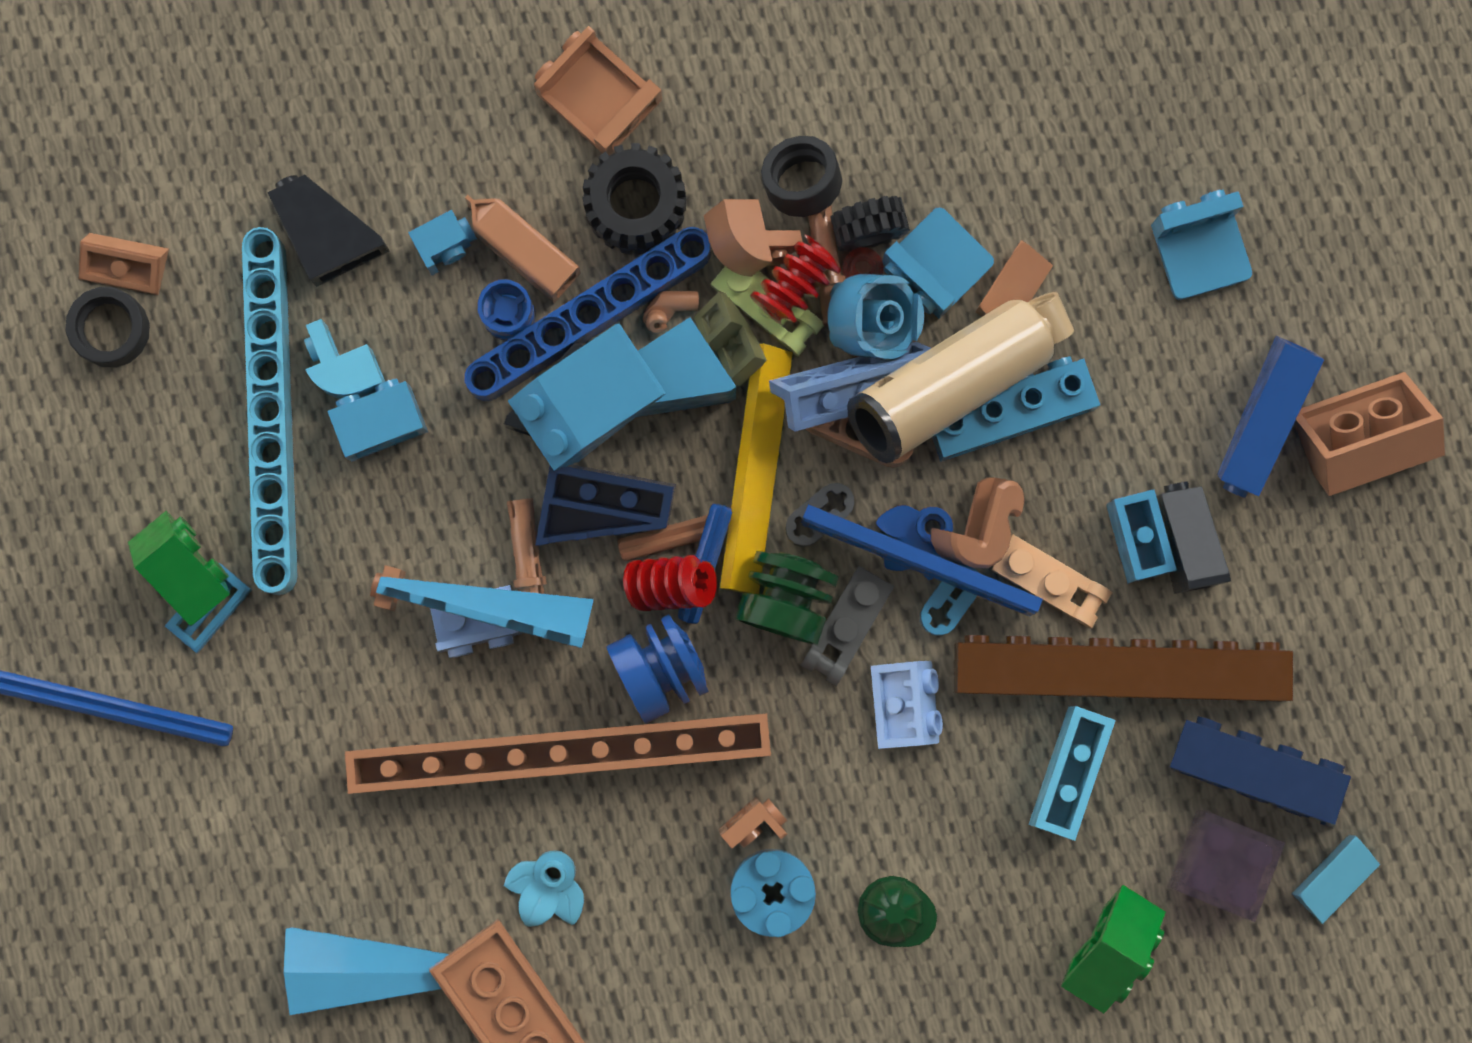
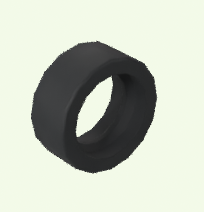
M796 136L783 140L770 150L764 158L761 169L763 185L770 202L778 211L794 217L815 215L831 206L839 195L843 182L835 152L827 142L814 136ZM817 162L824 166L825 174L817 184L809 189L796 192L786 191L779 186L780 177L785 170L794 164Z
M97 287L84 292L72 303L66 315L65 331L71 347L82 358L100 367L117 368L131 363L143 352L149 340L150 323L145 309L132 296L114 287ZM104 304H115L122 307L129 314L132 322V330L127 342L113 351H100L94 348L87 341L84 332L85 321L89 313L96 307Z

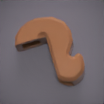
M987 477L978 482L964 535L931 528V542L937 554L945 560L972 568H990L1000 562L1009 549L1012 535L1008 516L1019 517L1023 512L1025 499L1020 485L1012 480Z

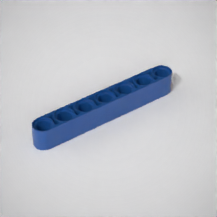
M697 227L682 229L478 358L467 367L464 381L468 390L475 398L481 401L497 399L560 359L574 343L582 345L653 300L658 293L669 290L702 269L711 257V245L708 235ZM697 241L702 244L704 250L700 256L689 258L682 253V246L686 242ZM656 262L664 263L670 269L668 275L660 280L652 279L647 275L648 268ZM621 284H628L635 289L634 296L626 302L617 301L612 296L614 289ZM586 306L598 308L600 310L599 318L591 324L581 322L578 319V314L582 308ZM551 328H560L565 331V338L561 344L550 346L544 342L545 333ZM519 349L528 351L530 353V361L526 366L514 368L509 364V358L514 351ZM484 371L494 373L495 383L490 389L479 390L475 388L477 375Z

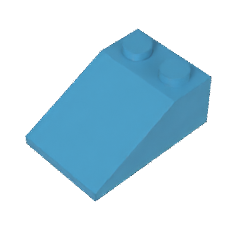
M615 324L539 375L509 399L508 402L555 471L579 462L664 396L666 392L621 325Z

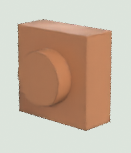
M385 565L383 574L376 573L370 591V596L375 597L374 606L395 612L398 599L378 594L376 590L381 577L404 579L405 571Z

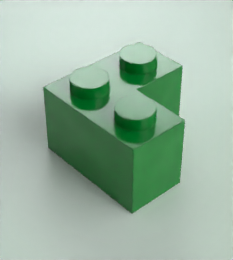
M165 511L128 541V546L134 568L192 626L230 595L225 582L229 576L214 558L207 562L199 554L198 550L201 546L194 538L197 534L189 523L181 516L175 520Z
M1122 885L1103 907L1092 936L1070 961L1061 987L1103 1014L1115 1001L1120 1004L1123 1003L1133 987V982L1136 979L1143 981L1153 967L1155 960L1150 955L1158 947L1164 936L1165 931L1160 929L1166 911L1125 885Z

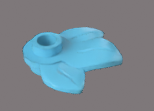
M548 851L543 853L537 861H521L509 871L504 886L512 892L521 894L519 914L524 925L528 927L541 925L548 921L554 913L571 925H574L579 919L584 905V893L574 881L576 874L575 865L567 854L561 851ZM550 867L557 868L561 873V877L557 879L551 878L547 873V869Z

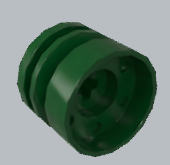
M756 551L753 562L770 569L769 574L750 571L749 579L765 588L763 594L743 593L735 620L780 636L818 646L826 618L810 610L811 603L831 604L833 596L816 590L818 584L836 588L839 576L826 571L816 562L784 552L767 553Z

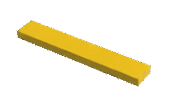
M764 343L760 344L767 361L749 377L731 504L732 516L728 526L720 588L755 594H759L760 585L753 582L748 576L750 571L762 573L763 569L762 566L754 563L753 560L756 551L765 552L785 412L784 400L770 393L769 380L790 375L793 352Z

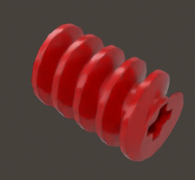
M806 234L804 235L808 244L797 242L793 246L798 257L791 254L784 256L783 262L787 270L777 266L772 270L776 282L769 279H764L761 282L766 295L753 291L750 295L756 305L780 325H782V319L792 323L797 321L792 311L793 307L804 311L808 309L803 299L804 294L814 298L819 296L813 285L815 282L825 286L830 284L824 273L827 269L837 274L841 271L834 257L816 240Z
M686 555L684 558L673 556L670 559L662 557L657 560H632L627 564L623 576L626 597L631 606L638 611L706 607L713 601L717 588L714 567L708 561L701 562L695 555Z

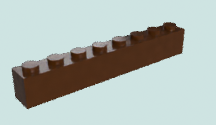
M965 635L964 643L958 642L954 644L955 694L1293 701V651L1280 650V643L1255 642V650L1239 649V642L1213 641V649L1197 648L1196 640H1172V648L1156 647V640L1130 639V647L1114 646L1113 638H1089V646L1072 645V637H1047V645L1031 644L1030 636H1006V644L989 643V635Z

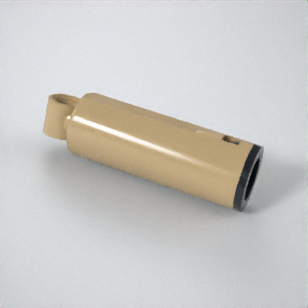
M1058 292L1041 295L1029 302L1022 300L1005 302L850 398L847 404L848 417L855 434L866 450L877 460L886 464L891 463L1048 364L1054 354V344L1063 341L1074 332Z

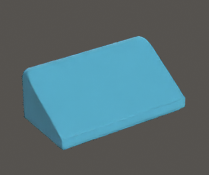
M1348 835L1298 886L1292 895L1323 924L1380 864L1357 836Z

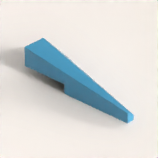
M381 577L376 593L578 648H582L594 600L391 577Z
M295 927L286 928L284 979L289 1015L442 989L430 973L429 968L449 954L303 930Z

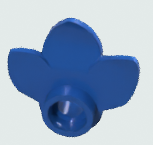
M907 505L896 506L883 513L876 521L878 528L893 539L940 558L942 557L937 554L931 542V535L927 534L924 529L925 523L929 520H935L940 525V530L953 532L951 517L946 511L938 507H927L918 511ZM884 558V567L887 570L904 571L910 569ZM923 574V576L927 580L933 579L932 577Z

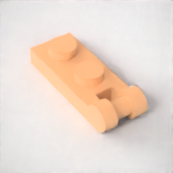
M1014 534L1011 535L1010 546L1006 554L991 569L994 573L1028 593L1042 598V601L1091 629L1098 619L1095 614L1102 603L1106 604L1112 595L1108 588L1083 576ZM1077 588L1088 594L1081 607L1070 601Z

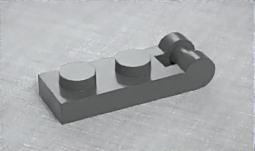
M858 566L826 620L818 646H811L801 666L809 671H812L814 668L827 676L826 681L837 686L894 586ZM827 644L841 651L836 662L822 655Z

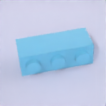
M1077 706L1068 707L1028 825L1067 839L1076 840L1116 720Z

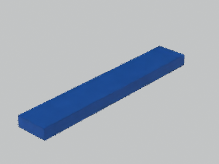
M809 504L801 523L805 527L1030 617L1038 613L1043 599Z

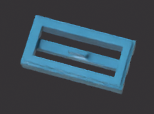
M221 563L219 564L229 576L226 579L228 590L230 591L235 587L238 591L197 639L194 640L191 636L217 605L194 625H188L185 630L179 627L184 619L177 612L165 625L167 629L196 653L200 652L252 591L249 586L244 584Z

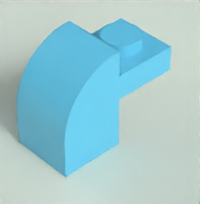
M322 319L306 325L310 337L304 339L305 345L313 362L320 360L321 363L305 370L311 380L324 392L338 399L353 394H359L360 398L375 393L374 387L385 382L374 352L367 344L339 355L329 328Z

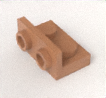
M755 797L718 830L721 837L731 848H734L738 843L744 848L762 833L759 825L763 821L771 827L780 839H783L787 833L782 825L787 822V819L769 798L762 804Z

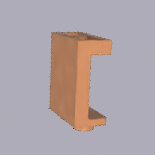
M588 26L582 33L576 31L566 40L562 47L564 52L554 63L549 60L538 70L535 75L537 81L534 83L536 94L602 154L606 151L610 156L614 152V147L621 145L662 101V91L650 79L645 82L598 40L595 31Z

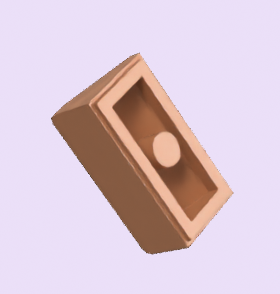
M89 233L80 241L78 279L159 295L169 249Z
M1021 240L975 313L983 317L1011 300L1029 302L1036 294L1053 265L1029 244Z

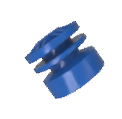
M670 614L661 618L669 636L659 640L653 626L649 624L645 626L650 643L649 646L642 649L631 634L606 646L612 662L645 724L670 712L665 693L671 690L676 693L684 704L690 702L682 684L692 680L699 696L709 692L706 686L704 667L687 633L672 620Z

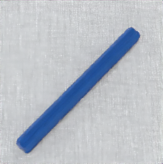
M0 670V694L219 746H228L232 739L233 726L231 724Z

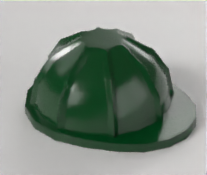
M897 876L879 878L866 887L859 899L857 913L860 926L870 939L880 945L890 947L920 945L930 938L936 928L937 913L935 905L917 885L906 878Z

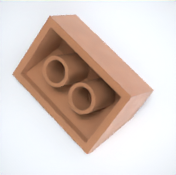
M1406 372L1303 407L1294 422L1313 475L1329 496L1445 456L1443 417Z

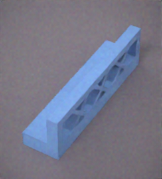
M912 342L906 349L908 352L898 358L881 359L859 356L769 380L770 393L784 400L788 428L795 432L848 417L847 404L850 398L931 348L918 342Z

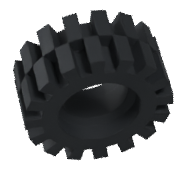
M882 196L876 200L871 198L867 202H856L854 206L843 207L842 210L833 213L834 215L830 216L838 250L842 252L846 250L847 252H853L856 249L864 250L867 247H876L882 243L888 244L892 240L902 238V235H907L908 231H910L902 198H897V196L889 198L888 196Z

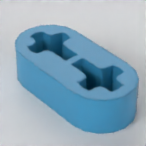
M960 565L975 572H978L975 568ZM941 581L922 607L920 612L922 627L927 633L936 636L949 633L958 624L977 595L963 591L955 600L949 596L955 587ZM945 601L949 602L952 606L945 615L949 620V624L947 626L939 624L936 628L932 627L929 624L932 620L931 615L928 614L929 609L938 610Z

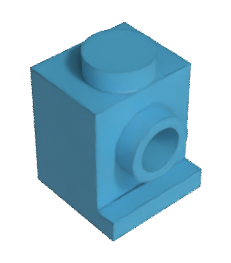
M452 210L408 232L431 275L439 272L436 264L443 261L444 265H449L463 258L466 255L464 249L470 247V242L477 239L467 219L464 217L457 220Z

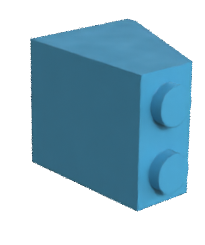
M690 317L638 350L666 394L637 417L730 403L736 399V385Z

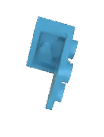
M1223 189L1213 191L1201 196L1200 203L1186 206L1185 201L1172 203L1161 209L1162 214L1151 224L1170 288L1176 299L1184 300L1245 282L1252 276V268L1235 219V215L1244 207L1239 191L1227 195Z
M939 207L935 208L900 243L896 241L884 253L881 263L885 265L883 269L887 275L900 276L910 283L908 285L912 291L919 294L924 311L927 314L933 313L940 319L991 269L994 264V258L945 209Z

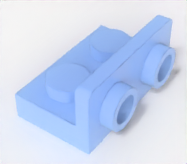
M511 585L495 588L503 590H512ZM430 608L437 643H435L438 652L447 651L449 658L473 653L472 645L488 642L489 649L514 644L512 636L522 634L509 628L494 626Z
M914 661L871 666L878 749L938 744L939 735L943 729V722L940 712L936 709L935 693H937L939 688V679L936 670L933 669L932 662Z

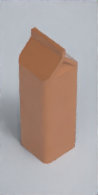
M469 195L465 197L467 205L472 211V225L475 236L553 303L561 297L581 274L580 267L502 200H473Z

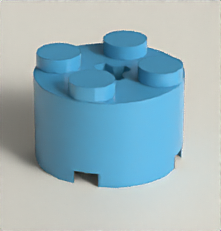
M858 274L845 279L843 282H838L831 290L827 315L831 343L853 356L894 359L903 356L908 352L906 349L911 342L918 340L923 329L924 307L919 294L912 291L908 285L910 283L906 279L895 275Z
M778 849L758 851L743 860L734 873L731 883V902L734 912L744 926L759 935L782 937L794 932L806 922L815 904V885L809 870L799 858L787 851ZM776 882L781 883L780 892L783 898L780 901L773 898L770 903L764 901L766 894L762 887L765 884L773 886Z

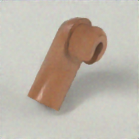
M662 291L658 293L644 311L643 321L648 330L653 333L663 332L667 328V322L676 311H698V291Z

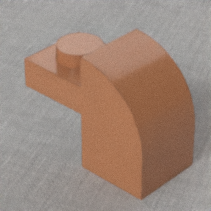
M724 199L704 215L707 234L713 252L723 265L743 276L752 277L767 265L783 264L784 256L795 252L793 246L797 242H803L800 230H765L759 199Z

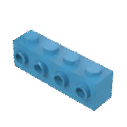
M1071 356L1047 364L1048 371L1036 375L1030 374L934 435L932 439L940 462L1096 410L1100 406V402L1085 359L1072 362Z

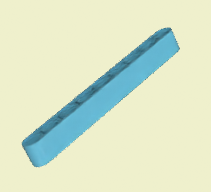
M257 227L247 232L242 242L252 567L254 582L259 589L270 594L283 595L291 591L297 582L287 263L285 245L278 236L268 228ZM265 241H272L274 246L271 254L264 258H257L256 249L258 245ZM273 281L275 289L272 295L264 299L258 298V287L263 282ZM268 321H274L276 323L274 335L269 339H260L258 332L261 325ZM267 362H276L278 366L276 375L270 380H261V367ZM269 402H277L279 413L276 418L271 421H263L261 411L264 405ZM277 442L281 449L279 457L273 462H265L262 456L265 446L269 443ZM279 483L282 489L280 499L275 503L267 504L264 499L265 489L270 484ZM273 524H280L283 528L281 541L275 545H269L265 538L267 529ZM274 565H281L285 572L284 580L278 586L271 587L267 582V572Z

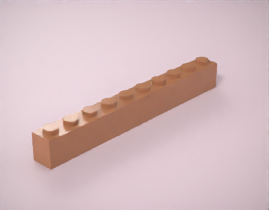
M766 713L345 751L348 794L763 757L771 756Z

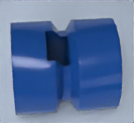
M497 280L488 284L482 290L478 299V313L487 331L495 338L507 341L534 324L535 308L527 290L519 283L512 280Z

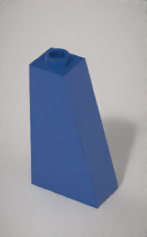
M1275 336L1217 473L1220 480L1225 482L1223 486L1225 490L1243 498H1246L1248 492L1256 496L1260 495L1324 362V359L1315 352Z

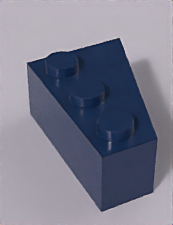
M573 464L555 471L550 466L535 546L667 528L670 521L676 484Z

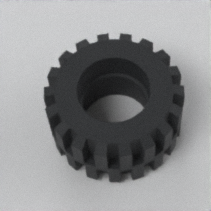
M631 143V149L624 150L623 145L615 146V153L609 156L605 151L599 156L600 163L597 166L592 163L588 170L589 178L588 180L584 179V196H582L588 223L598 239L602 238L605 245L611 249L614 246L620 248L621 253L630 255V250H638V255L647 252L646 249L655 247L676 234L677 227L682 226L684 211H686V191L679 168L672 165V159L667 154L660 156L655 147L649 145L647 150H643L640 143ZM633 179L644 180L657 189L659 203L652 213L640 219H627L618 215L612 209L611 195L625 181Z

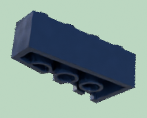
M1198 716L1196 723L1186 720L1170 765L1171 770L1226 790L1230 788L1235 790L1237 794L1265 804L1270 802L1277 805V808L1299 817H1312L1321 820V825L1334 828L1351 776L1343 774L1345 766L1320 758L1318 765L1302 759L1304 752L1279 744L1277 751L1261 745L1263 738L1245 731L1238 730L1236 736L1221 732L1222 724Z

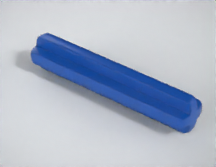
M712 504L710 506L696 557L701 562L708 561L714 567V570L732 516V509L721 504ZM703 607L680 608L678 618L684 622L697 624Z

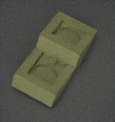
M719 291L694 316L698 330L710 348L717 351L722 366L735 385L741 386L767 361L750 326L726 293Z

